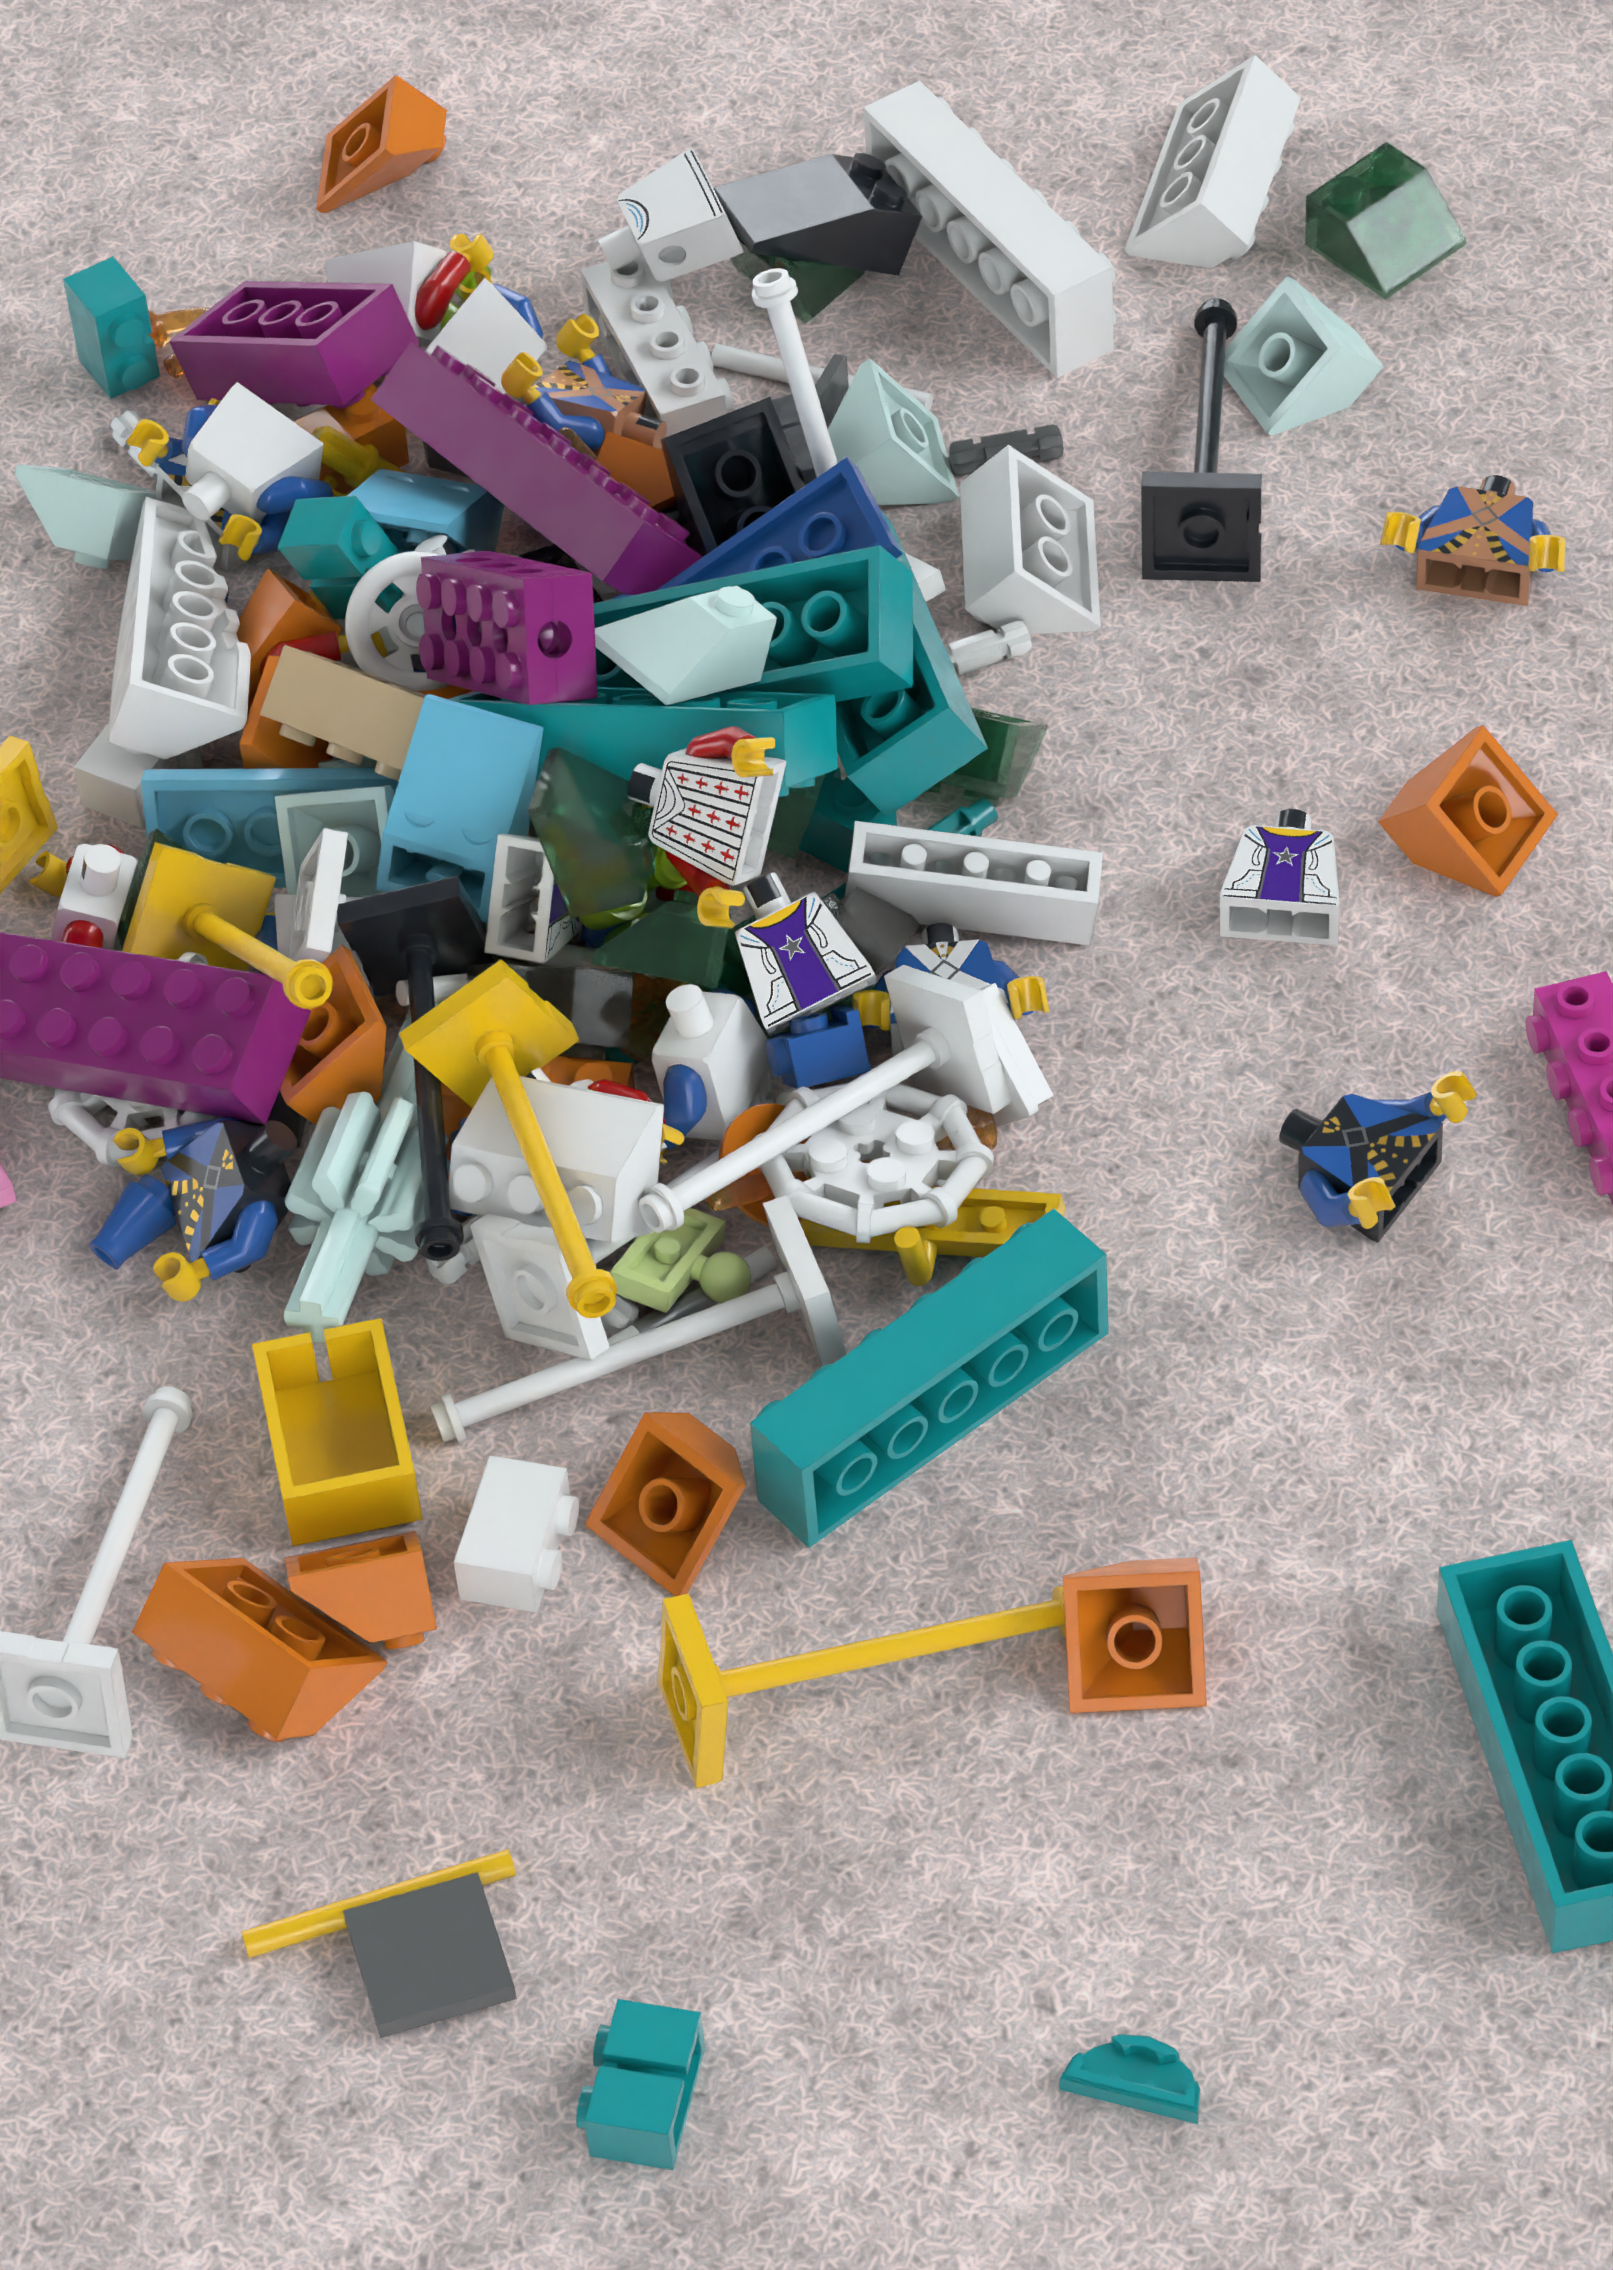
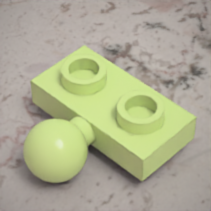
M690 1207L683 1211L684 1224L676 1230H664L661 1233L653 1231V1233L638 1236L612 1268L610 1274L616 1283L617 1295L667 1313L693 1279L700 1282L703 1292L711 1300L723 1303L747 1293L751 1284V1271L746 1261L735 1253L719 1252L713 1255L724 1240L726 1220Z

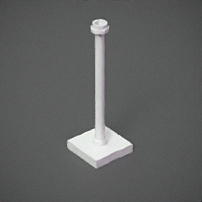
M781 268L770 269L758 274L753 279L754 289L751 295L756 306L767 308L815 473L819 477L838 462L790 300L797 295L798 289L795 280L789 277L787 270ZM905 553L925 602L946 591L939 569Z
M323 828L300 865L287 957L295 962L302 959H313L322 963L331 953L334 932L340 931L337 922L338 904L346 902V895L340 894L348 839L347 832ZM565 944L546 963L496 955L498 957L654 986V997L664 1000L672 990L683 985L686 970L685 961L675 959L672 953L663 952L659 962L568 944Z
M902 965L886 974L884 978L904 1051L671 1189L662 1183H657L648 1188L646 1196L641 1198L638 1204L640 1214L645 1223L656 1233H661L664 1230H676L684 1224L683 1211L912 1076L914 1086L943 1097L953 1094L964 1101L966 1105L991 1114L1011 1104L1012 1099L1002 1062L999 1059L992 1033L993 1028L983 991L906 965Z
M788 1088L780 1093L776 1099V1104L787 1106L788 1095L796 1090V1088ZM719 1149L673 1179L666 1186L671 1189L718 1161ZM490 1213L470 1225L505 1338L588 1360H593L610 1347L601 1317L585 1318L569 1304L566 1288L572 1277L552 1228L545 1226L536 1227L521 1223L520 1220ZM590 1238L585 1240L596 1264L633 1238L613 1243Z
M788 1195L763 1203L782 1270L781 1274L774 1276V1284L611 1344L606 1351L593 1360L576 1357L454 1403L450 1393L442 1395V1401L430 1406L443 1441L446 1442L457 1438L458 1442L467 1439L464 1428L782 1308H785L787 1314L798 1310L821 1366L838 1361L846 1355V1350L831 1295Z
M169 1386L158 1388L154 1394L147 1398L142 1412L144 1419L149 1424L63 1641L40 1639L31 1635L0 1631V1740L118 1758L126 1757L133 1735L119 1648L92 1645L91 1642L174 1432H184L192 1420L191 1399L182 1390Z

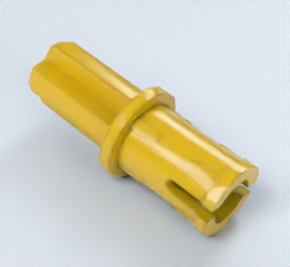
M331 426L317 427L312 432L315 438L324 443L321 462L343 474L345 482L351 487H358L380 468L407 473L380 457L375 446L371 444L362 446Z

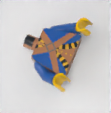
M580 314L575 321L569 319L559 330L556 337L558 349L568 357L577 358L580 364L569 360L536 383L543 375L542 368L533 357L525 352H521L502 373L501 385L505 392L515 398H523L524 405L534 412V418L542 424L545 422L572 442L571 446L580 453L584 452L594 460H597L607 431L658 449L662 447L660 439L666 436V422L644 415L647 398L646 391L639 386L613 377L602 355L595 356L589 346L599 336V328L595 321L586 314Z
M1491 475L1483 479L1480 489L1460 486L1449 489L1441 505L1430 507L1418 517L1403 512H1388L1385 516L1380 545H1395L1402 551L1417 553L1416 589L1528 606L1531 571L1538 569L1545 573L1554 570L1565 572L1566 539L1561 536L1551 535L1544 522L1533 519V501L1527 496L1515 495V485L1511 480L1500 475Z

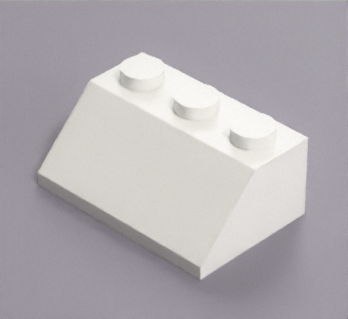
M1007 445L960 482L965 610L970 612L979 622L987 623L997 630L1000 629V626L1015 621H1022L1029 634L1096 631L1101 627L1094 502L1085 494Z
M520 1076L584 1237L613 1243L653 1233V1230L643 1220L638 1204L639 1200L646 1196L647 1189L658 1182L664 1105ZM491 1077L452 1144L449 1175L450 1209L481 1216L490 1213L520 1220L521 1223L536 1227L545 1226L552 1228Z

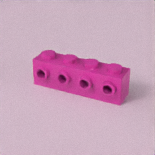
M1607 971L1534 988L1533 1015L1526 1017L1525 1027L1532 1051L1535 1054L1543 1052L1547 1059L1546 1073L1555 1100L1565 1099L1569 1108L1568 1125L1575 1145L1578 1148L1586 1146L1591 1156L1589 1168L1594 1188L1599 1195L1608 1194L1613 1205V983Z

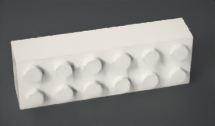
M917 81L863 107L866 154L872 155L885 163L888 173L899 186L906 190L907 197L923 216L915 237L1056 378L1114 350L1113 326L1116 324V314L1113 309L1112 284L1115 282V271L1108 257L1102 252L1097 253L1080 236L1079 231L1072 222L1064 221L1048 205L1045 197L1039 190H1032L1016 174L1013 166L1007 159H1000L984 143L976 129L973 127L968 128L953 113L950 105L944 98H937L921 81Z

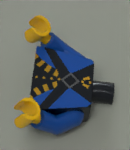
M1452 1071L1446 1073L1436 1080L1431 1092L1411 1099H1368L1355 1094L1344 1095L1323 1121L1297 1108L1289 1113L1282 1125L1279 1141L1300 1152L1298 1155V1188L1322 1226L1331 1228L1350 1225L1369 1239L1379 1243L1442 1162V1121L1447 1118L1451 1123L1462 1122L1468 1114V1108L1464 1101L1473 1100L1477 1096V1092L1463 1072Z
M227 1117L162 1130L163 1137L149 1140L138 1129L125 1128L114 1136L113 1142L121 1150L128 1151L138 1148L130 1157H123L117 1160L131 1174L136 1176L147 1174L154 1169L158 1158L164 1156L168 1158V1161L160 1169L166 1187L169 1189V1196L192 1261L189 1264L181 1254L171 1252L162 1255L154 1263L153 1271L164 1282L161 1287L172 1299L182 1302L189 1301L199 1292L202 1283L201 1279L210 1276L211 1280L214 1281L232 1272H245L251 1264L261 1260L266 1255L275 1230L289 1212L285 1205V1198L291 1186V1181L284 1160L296 1149L297 1140L294 1133L283 1123L270 1120L263 1127L245 1124L234 1117Z

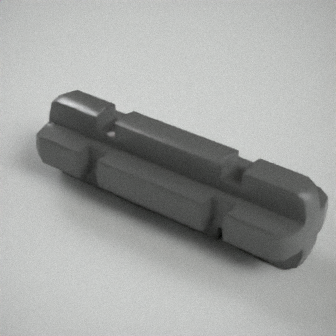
M1050 424L1034 427L1035 433L1027 434V429L982 436L980 437L981 443L976 444L973 443L972 438L954 441L949 445L950 465L957 476L972 474L978 467L985 464L1007 445L1031 460L1032 457L1039 456L1040 462L1059 459L1063 456L1064 449L1061 431L1057 425Z

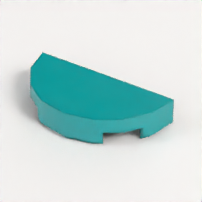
M1127 2034L1111 2036L1112 2042L1093 2047L1084 2055L1082 2052L1074 2055L1059 2078L1060 2090L1198 2124L1200 2087L1198 2082L1195 2081L1192 2071L1179 2059V2053L1172 2046L1149 2036Z

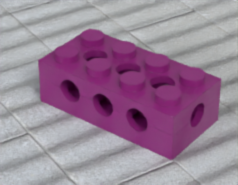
M492 551L421 557L422 573L417 578L416 594L418 602L424 611L425 634L421 636L419 642V655L421 663L427 672V679L526 705L597 698L592 573ZM453 615H455L456 619V630L453 626Z

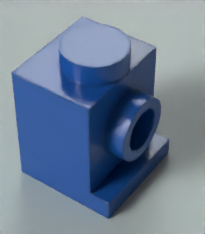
M845 1005L830 1007L833 1019L828 1021L827 1013H815L789 1020L791 1030L773 1034V1039L766 1041L767 1058L773 1075L775 1077L781 1076L783 1084L798 1089L802 1086L810 1087L870 1071L858 1009Z

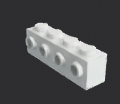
M644 256L614 271L609 262L581 269L585 310L588 316L597 324L599 336L623 380L646 391L647 398L644 415L666 422L665 437L734 410L732 393L724 377L716 379L713 373V363L707 345L704 341L696 342L693 338L692 323L685 306H676L674 304L670 281L661 282L655 280Z
M855 821L843 914L924 925L948 923L956 929L1090 946L1099 903L1103 852Z

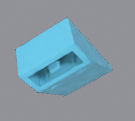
M380 468L347 495L357 496L400 553L415 551L420 543L437 535L447 536L455 554L469 549L476 550L477 552H495L505 505L480 485Z
M427 694L423 700L384 827L375 889L387 893L458 876L482 922L488 923L497 835L528 836L544 727Z

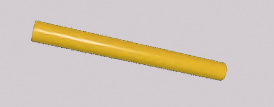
M505 1849L241 1931L248 1958L347 1928L343 1910L477 1872L482 1886L516 1876L512 1856L509 1849Z

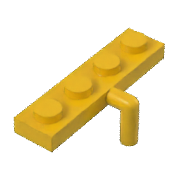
M973 1188L957 1209L956 1221L944 1228H939L933 1224L916 1228L906 1226L900 1228L897 1232L871 1237L870 1243H857L856 1236L804 1218L801 1219L800 1225L810 1246L896 1251L899 1254L907 1280L914 1286H924L932 1277L937 1254L985 1257L1007 1242L1020 1226L1026 1223H1034L1053 1208L1064 1217L1066 1208L1062 1194ZM900 1200L884 1203V1207L900 1205Z

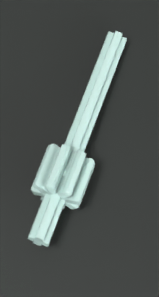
M483 922L485 928L487 929L488 923ZM435 1002V1007L441 1002ZM410 1008L400 1032L411 1025ZM399 1034L383 1071L381 1099L374 1104L370 1093L365 1091L348 1094L342 1110L336 1107H327L322 1111L285 1198L286 1207L294 1213L288 1227L291 1235L300 1245L313 1243L284 1311V1321L287 1326L302 1328L303 1333L310 1332L312 1342H325L323 1329L343 1326L364 1271L370 1276L389 1274L395 1258L403 1262L411 1261L419 1250L415 1243L414 1231L416 1226L425 1220L414 1061L413 1057L405 1051ZM445 1134V1144H447L448 1138ZM447 1159V1171H448V1174H449V1172H450V1162H449V1160Z

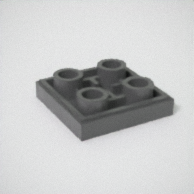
M478 1872L343 1910L346 1927L380 2038L517 1999L515 1986Z

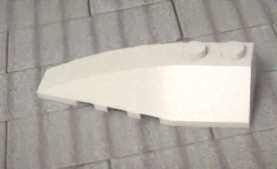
M149 497L145 498L142 506L124 599L113 675L107 742L118 745L125 751L135 755L148 754L167 760L244 728L248 714L251 653L247 643L239 642L236 633L240 622L236 610L227 608L225 597L228 587L224 576L218 575L214 570L213 566L217 555L205 521L195 518L185 508Z

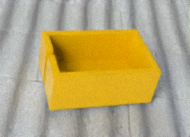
M382 1318L323 1329L333 1380L319 1381L310 1332L252 1344L292 1547L423 1520L415 1470Z

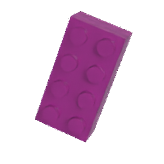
M244 281L169 341L197 400L215 398L218 401H222L231 387L238 382L269 405L274 403L296 404L298 407H306L312 404L333 405L336 409L351 406L361 400L365 395L364 389L377 378L389 374L410 342L416 345L420 344L393 284Z

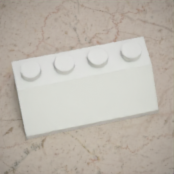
M1256 55L1178 104L1124 249L1129 256L1212 269L1229 258L1232 260L1239 259L1253 245L1256 238L1253 232L1259 215L1269 202L1267 193L1273 177L1282 165L1280 156L1286 140L1294 131L1295 123L1293 119L1301 97Z

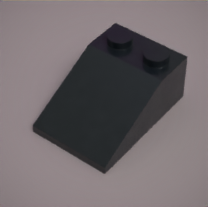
M856 153L854 157L828 154L714 187V191L732 228L751 253L899 276L923 217L907 197L906 190L899 186L888 173L885 163L866 153Z
M771 396L660 439L681 525L690 533L685 539L686 544L702 557L805 486Z

